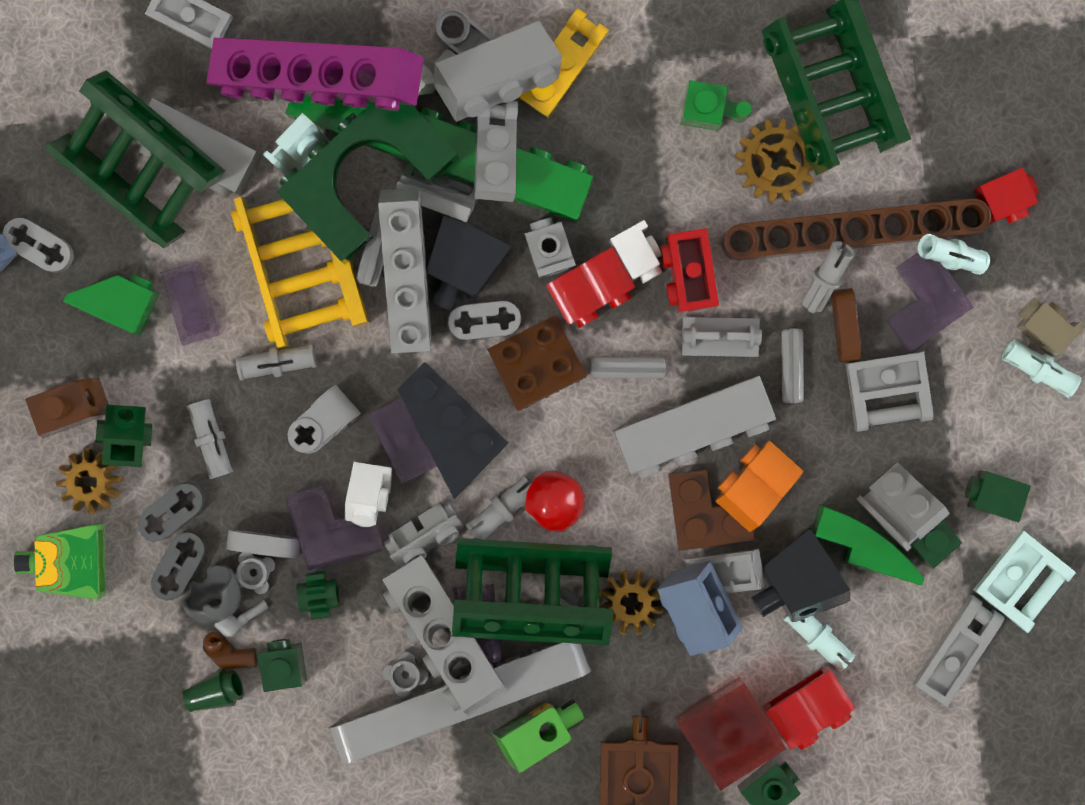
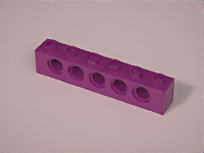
M214 37L206 83L222 88L221 95L237 99H244L245 93H251L250 97L274 101V95H281V100L302 104L305 97L312 98L311 102L321 105L335 106L336 100H343L344 105L367 108V102H374L377 108L399 111L400 105L416 106L424 57L402 48Z

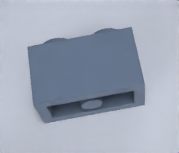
M711 561L672 571L657 589L661 596V604L668 611L676 627L677 636L684 643L690 656L729 647L743 628Z

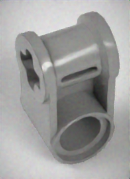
M446 10L439 15L436 21L435 30L438 41L455 55L497 38L459 10ZM449 21H457L463 26L464 32L460 37L450 39L442 32L444 24Z
M334 385L291 424L287 434L288 441L296 451L306 454L315 453L332 438L348 428L347 424L355 422L362 413L341 389ZM302 427L308 430L314 427L315 432L312 434V438L315 441L312 445L305 442L299 444L298 440L302 437L299 430Z

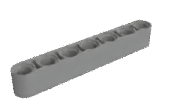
M553 642L531 650L532 654L520 658L518 655L496 663L497 667L494 669L508 691L469 716L461 708L457 711L453 710L443 694V691L448 686L446 683H442L424 690L425 693L413 698L410 695L388 703L389 707L377 711L375 708L353 716V720L341 724L337 722L331 725L329 730L341 763L347 764L580 678L591 672L582 645L573 643H560L556 645ZM469 674L461 676L460 679H465Z

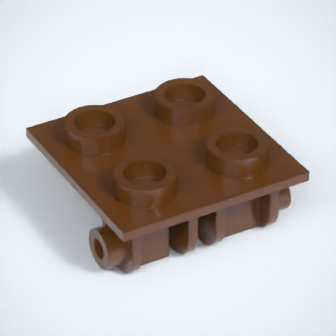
M556 315L487 349L517 411L526 409L528 406L548 398L550 395L558 393L560 390L578 383L587 377Z

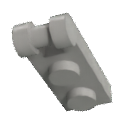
M517 101L494 105L476 116L474 199L514 201L516 194ZM490 118L503 119V126L489 125Z
M970 595L912 684L948 707L1001 627L1005 616L995 609L989 611L982 606L980 599ZM973 619L982 624L978 634L968 629Z

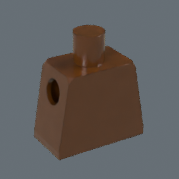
M99 377L76 380L25 399L38 436L42 438L104 417L106 414V404H109ZM85 391L88 392L91 398L92 406L86 398Z

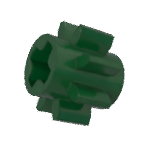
M325 571L307 573L305 575L306 583H299L296 587L300 612L310 611L311 620L330 618V608L340 607L336 578L326 580Z

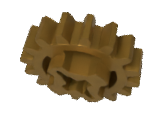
M781 118L777 127H773L769 119L763 122V131H760L755 126L751 127L749 132L753 139L750 140L742 137L739 144L745 149V152H736L734 159L743 162V165L735 170L736 175L745 174L747 177L741 185L743 189L751 185L754 186L756 189L753 198L757 199L762 193H766L767 201L770 204L775 201L777 195L781 196L784 203L790 201V191H793L797 196L802 195L804 189L801 183L811 185L815 179L808 174L814 168L807 161L805 145L802 137L798 135L799 129L797 124L791 129H787L786 120ZM772 136L782 137L779 143L772 145L760 142ZM794 146H796L800 152L802 163H799L795 160V156L793 153ZM778 152L783 155L781 162L786 166H780L775 170L771 167L772 159L768 155L773 157ZM752 157L759 162L761 169L759 178L753 170ZM786 177L789 180H793L792 183L785 186H771L776 178Z

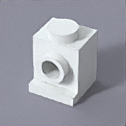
M645 220L614 236L609 241L632 281L640 278L642 283L663 273L657 259L662 256L660 248L652 235L645 238L643 231L648 228Z
M359 462L353 463L345 501V521H351L362 527L376 525L378 512H386L392 484V468Z

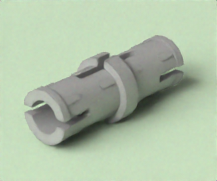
M313 343L281 350L277 347H271L269 352L236 357V368L240 381L274 374V377H281L284 374L283 372L317 367Z
M207 399L186 406L197 436L194 442L196 448H201L209 479L234 472L222 440L226 437L224 431H219L211 400Z
M525 475L500 497L495 495L490 499L492 504L473 520L465 524L472 531L476 539L484 540L506 521L511 523L515 519L514 514L525 506L527 490L532 484Z

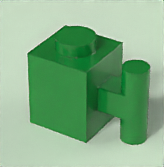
M689 80L686 86L680 125L718 131L722 125V119L734 120L737 123L744 122L750 115L752 107L746 101L740 103L726 101L728 86Z

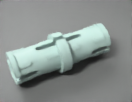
M926 234L920 239L918 244L920 257L940 262L943 267L950 270L963 269L981 275L988 269L990 264L988 252L968 247L965 242L959 239L946 240L932 234ZM949 252L957 253L959 257L949 255Z
M1013 339L1008 344L1002 355L1003 361L1030 375V380L1037 384L1042 382L1067 398H1070L1076 392L1081 383L1082 377L1053 362V357L1046 353L1041 355L1016 339Z
M787 614L783 617V620L807 641L806 646L812 651L816 649L835 667L838 673L843 671L848 665L837 656V653L850 663L855 658V653L851 652L831 633L833 629L826 623L822 625L814 616L797 622H791Z

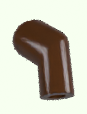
M210 632L204 637L203 650L219 668L257 667L256 648L235 649L219 632Z

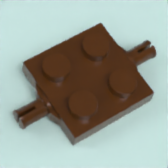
M633 715L632 738L624 741H601L599 805H677L678 743L656 742L648 739L649 716L641 715V730H639L640 717L639 715Z

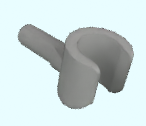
M263 600L242 613L238 618L231 615L225 620L215 623V628L224 636H233L244 624L269 607Z

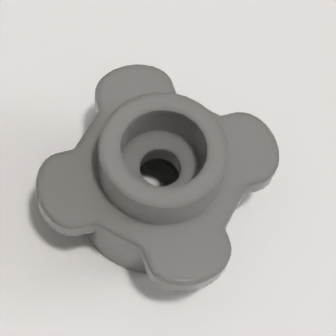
M242 552L238 556L240 564L235 574L240 588L254 589L257 594L265 593L269 589L268 578L270 572L275 569L274 560L270 557L262 559L255 557L252 553ZM251 569L257 570L256 576L250 574Z
M408 651L403 652L400 655V659L393 665H386L382 672L383 678L390 681L391 685L396 689V695L401 698L408 697L411 694V690L418 684L424 685L428 680V672L418 666L415 662V655ZM403 671H407L409 673L408 678L402 677Z

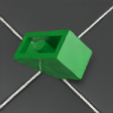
M131 273L129 279L117 275L66 294L63 302L132 334L141 335L160 293L151 290L153 282Z

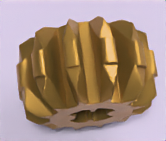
M91 448L84 449L82 458L76 453H71L68 458L72 467L60 465L58 468L67 478L57 480L56 486H67L68 489L60 498L63 502L75 498L72 504V510L75 512L81 511L85 505L88 514H95L98 505L104 510L112 506L108 496L113 498L121 496L119 489L112 487V483L123 482L124 476H112L111 472L119 466L102 465L103 451H100L94 457V452ZM89 475L93 478L96 477L97 485L91 487L83 485L82 478Z
M624 569L620 571L623 581L620 585H618L614 578H607L608 585L614 591L612 593L607 590H600L599 597L610 600L611 603L602 604L599 608L613 609V625L619 619L622 620L619 626L620 634L625 635L628 631L629 623H633L634 631L639 635L642 634L639 622L643 619L650 627L656 625L653 618L648 615L649 612L655 614L663 613L661 606L651 603V601L660 600L661 596L657 590L648 593L656 583L653 577H650L641 585L643 577L641 570H636L633 581H629L628 573ZM630 592L636 593L637 600L641 602L638 609L633 606V612L626 611L625 604L621 602L624 595L629 598L628 593Z

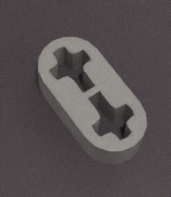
M15 218L5 225L3 236L6 238L8 245L18 255L53 273L63 272L72 265L74 259L73 250L60 237L24 218ZM27 226L26 234L37 240L34 246L25 242H20L17 246L15 244L17 237L13 235L16 228L22 230ZM43 245L52 249H56L60 245L62 247L60 254L64 256V259L61 263L54 261L50 265L48 264L50 257L40 251Z
M507 301L470 304L454 309L449 316L448 325L453 335L461 340L502 337L511 335L518 330L521 324V315L519 309ZM500 308H507L508 314L515 315V321L509 322V329L501 330L499 323L487 324V317L499 315ZM462 312H468L470 318H482L483 324L473 325L470 328V333L463 334L462 328L455 327V320L461 319Z
M229 529L226 549L283 558H299L301 538Z

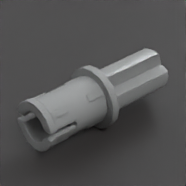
M833 242L821 267L815 268L813 272L814 280L802 300V305L809 312H822L834 289L840 288L842 284L841 276L855 255L854 250L846 244L842 252H840L839 249L842 246V242Z

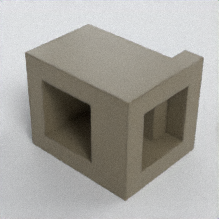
M1035 298L1031 299L1020 311L1019 316L1023 319L1016 326L1051 357L1060 356L1085 328L1080 322L1069 323L1066 321L1069 317L1068 314L1053 302H1050L1049 305L1046 302L1040 303Z

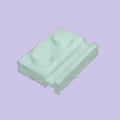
M302 113L275 141L279 146L274 152L270 154L266 151L263 155L285 175L294 167L300 170L311 160L308 157L310 151L321 141L326 140L329 143L330 140Z

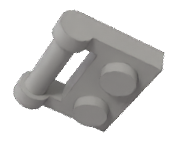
M924 352L845 364L856 432L867 431L869 426L913 419H919L920 422L933 420V406ZM916 392V404L871 411L866 409L865 400Z

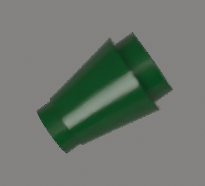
M224 669L183 691V701L189 712L235 706L236 702L243 699L244 696L243 685L237 672L234 670L227 672Z

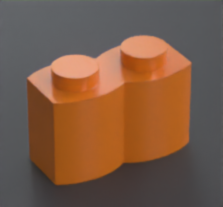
M770 440L761 447L756 444L752 445L740 459L744 466L739 473L731 471L717 487L722 493L715 502L749 532L759 527L804 472Z

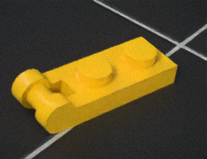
M579 8L574 11L565 27L553 42L562 55L559 78L545 88L537 87L518 97L547 119L609 32V29L602 24L597 26L586 18L588 14ZM577 31L588 38L583 48L571 40Z

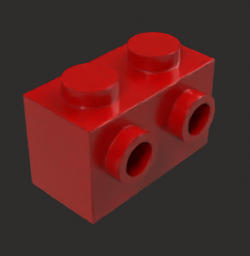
M707 228L668 234L665 238L666 244L660 245V251L662 253L663 268L670 267L672 283H666L669 306H676L677 314L718 307L719 300Z

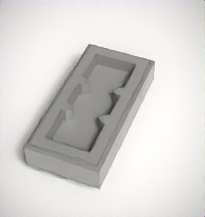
M759 549L694 557L684 560L686 567L711 561L726 594L760 590L766 587Z

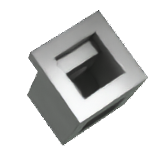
M547 218L530 224L532 231L525 233V238L538 279L576 267L562 222L554 224L552 218ZM544 240H554L557 245L556 250L552 253L544 252L541 247Z

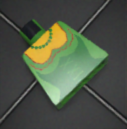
M104 523L35 536L34 540L35 551L15 552V573L35 574L36 590L39 592L87 599H100L106 596Z
M574 699L557 709L553 705L544 703L492 732V735L509 765L521 773L569 743L572 739L567 729L584 720V716ZM547 722L549 731L545 736L540 737L539 729Z

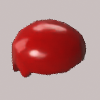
M545 471L533 480L527 490L525 508L527 513L535 518L538 526L548 531L564 532L575 525L583 514L585 495L580 484L572 477L559 471Z

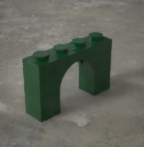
M367 102L368 107L358 116L352 113L339 124L337 130L340 133L329 143L326 140L321 141L310 151L308 157L311 160L300 170L297 167L292 168L279 181L282 187L276 192L344 264L373 239L370 233L346 209L337 191L339 168L352 151L369 144H382L392 147L400 152L430 185L459 159L456 151L413 105H400L399 111L377 108L374 102Z

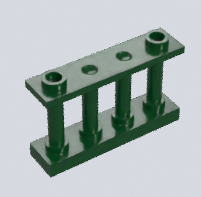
M840 0L826 9L829 18L793 30H789L785 17L777 19L761 30L764 36L765 50L772 57L803 139L807 161L813 166L816 175L840 165L837 154L876 142L881 153L911 140L859 0ZM831 33L835 34L842 54L803 67L795 45ZM847 69L850 72L856 90L817 103L809 82ZM861 105L869 122V127L831 140L823 118Z
M105 70L86 79L79 90L81 94L90 100L91 106L73 136L67 133L49 142L45 149L56 158L61 166L71 170L141 229L149 240L157 243L164 249L181 238L186 232L174 220L194 189L199 193L205 191L219 182L226 170ZM104 114H106L120 126L121 131L104 159L101 160L87 149L85 145ZM134 139H136L150 151L151 156L131 186L115 170ZM164 164H166L180 176L181 181L161 211L144 195Z
M457 538L455 569H467L466 600H454L452 637L609 646L613 626V609L599 608V577L608 578L612 547ZM483 570L506 572L505 603L481 601ZM521 573L545 574L544 605L521 604ZM560 575L583 576V607L560 606Z

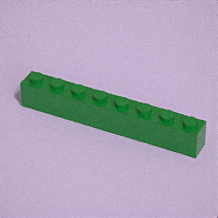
M305 97L302 104L289 102L285 114L290 119L296 120L303 113L318 129L338 135L340 132L337 130V127L346 117L352 113L358 116L366 108L344 105L343 100H336L335 106L321 105L311 102L312 98ZM422 107L419 113L456 151L459 157L443 174L474 185L476 126L464 121H458L456 126L442 121L444 115ZM382 144L365 145L408 161L400 152L392 147ZM530 147L529 152L516 148V194L514 200L577 223L593 180V176L587 174L588 167L567 160L565 165L551 161L552 154L538 148Z

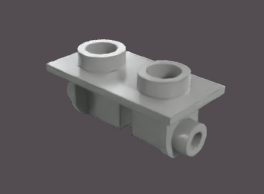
M683 317L682 355L759 357V345L762 342V330L759 329L760 319Z
M448 501L442 505L439 502L419 515L418 518L424 527L419 532L414 523L410 521L388 535L389 539L384 544L391 554L390 558L400 568L420 555L426 558V553L438 545H449L459 537V532L466 527L456 516L457 513L451 503Z

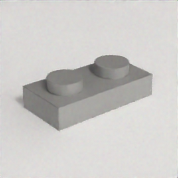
M151 0L145 12L147 17L211 50L214 37L223 38L233 19L231 14L203 0Z

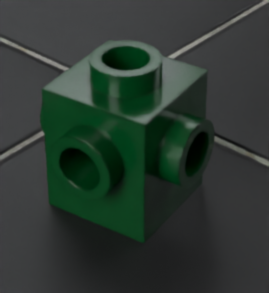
M106 404L105 420H97L95 443H103L102 465L142 466L143 446H151L153 423H145L146 407Z

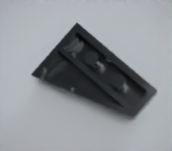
M424 362L397 389L455 499L509 442L427 362Z

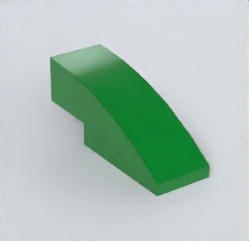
M819 506L812 531L816 537L847 546L843 561L920 586L923 585L924 577L891 542L859 521L827 507Z

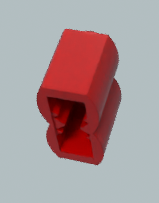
M613 247L546 284L568 326L576 322L578 328L598 318L599 316L595 310L607 303L614 309L632 299L629 291L636 287Z
M828 665L821 667L795 686H792L763 705L764 710L790 750L796 747L800 750L808 748L819 739L817 734L829 726L832 729H836L844 725L851 719L850 713L856 709Z

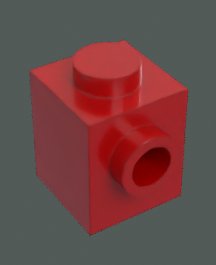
M1023 167L973 189L976 199L985 202L990 209L991 221L989 224L1006 218L1008 224L1029 216L1030 213L1027 208L1038 203L1036 195L1039 193L1037 184L1031 174L1025 173Z

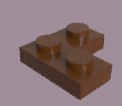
M707 469L668 474L679 551L755 541L754 530L749 532L721 506L712 507Z

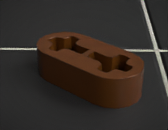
M852 288L834 290L831 294L839 362L860 361L861 342L854 291Z

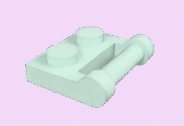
M1020 530L973 590L1023 631L1029 633L1035 625L1033 620L1063 582H1069L1076 572L1029 534ZM1047 565L1052 572L1023 609L1019 611L1014 605Z

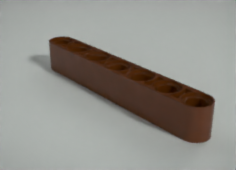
M963 199L740 223L733 225L725 232L721 246L728 258L743 261L827 252L835 241L842 242L839 250H843L846 244L855 249L920 242V239L926 234H932L943 239L967 237L982 232L988 227L991 221V212L987 204L979 199ZM965 208H970L977 214L978 220L974 228L966 226L962 221V212ZM926 212H932L939 218L940 224L936 232H931L925 228L923 217ZM888 216H894L901 222L902 229L898 236H892L885 230L884 223ZM856 220L863 226L864 233L860 240H853L847 235L846 225L848 221ZM817 224L825 230L826 237L822 244H814L808 239L807 230L810 225ZM779 228L787 234L788 241L784 248H775L769 242L771 229ZM740 232L749 238L750 245L747 252L740 253L731 247L730 237L733 233Z

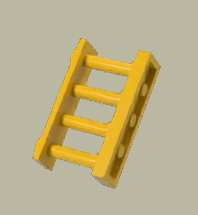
M234 198L236 209L231 210V216L236 231H243L269 318V320L264 321V328L270 343L276 342L277 348L280 349L287 348L289 344L286 334L341 318L344 321L351 320V324L354 327L370 323L360 287L356 281L352 260L350 259L344 264L331 250L330 253L333 261L327 262L326 267L270 283L265 260L319 244L322 247H326V245L313 231H309L259 246L253 224L294 212L293 209L283 199L249 209L244 198ZM330 281L333 284L340 283L344 298L338 299L337 304L281 320L275 300L276 297Z

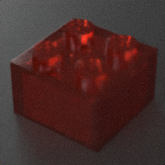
M740 676L675 717L680 729L720 791L786 750Z

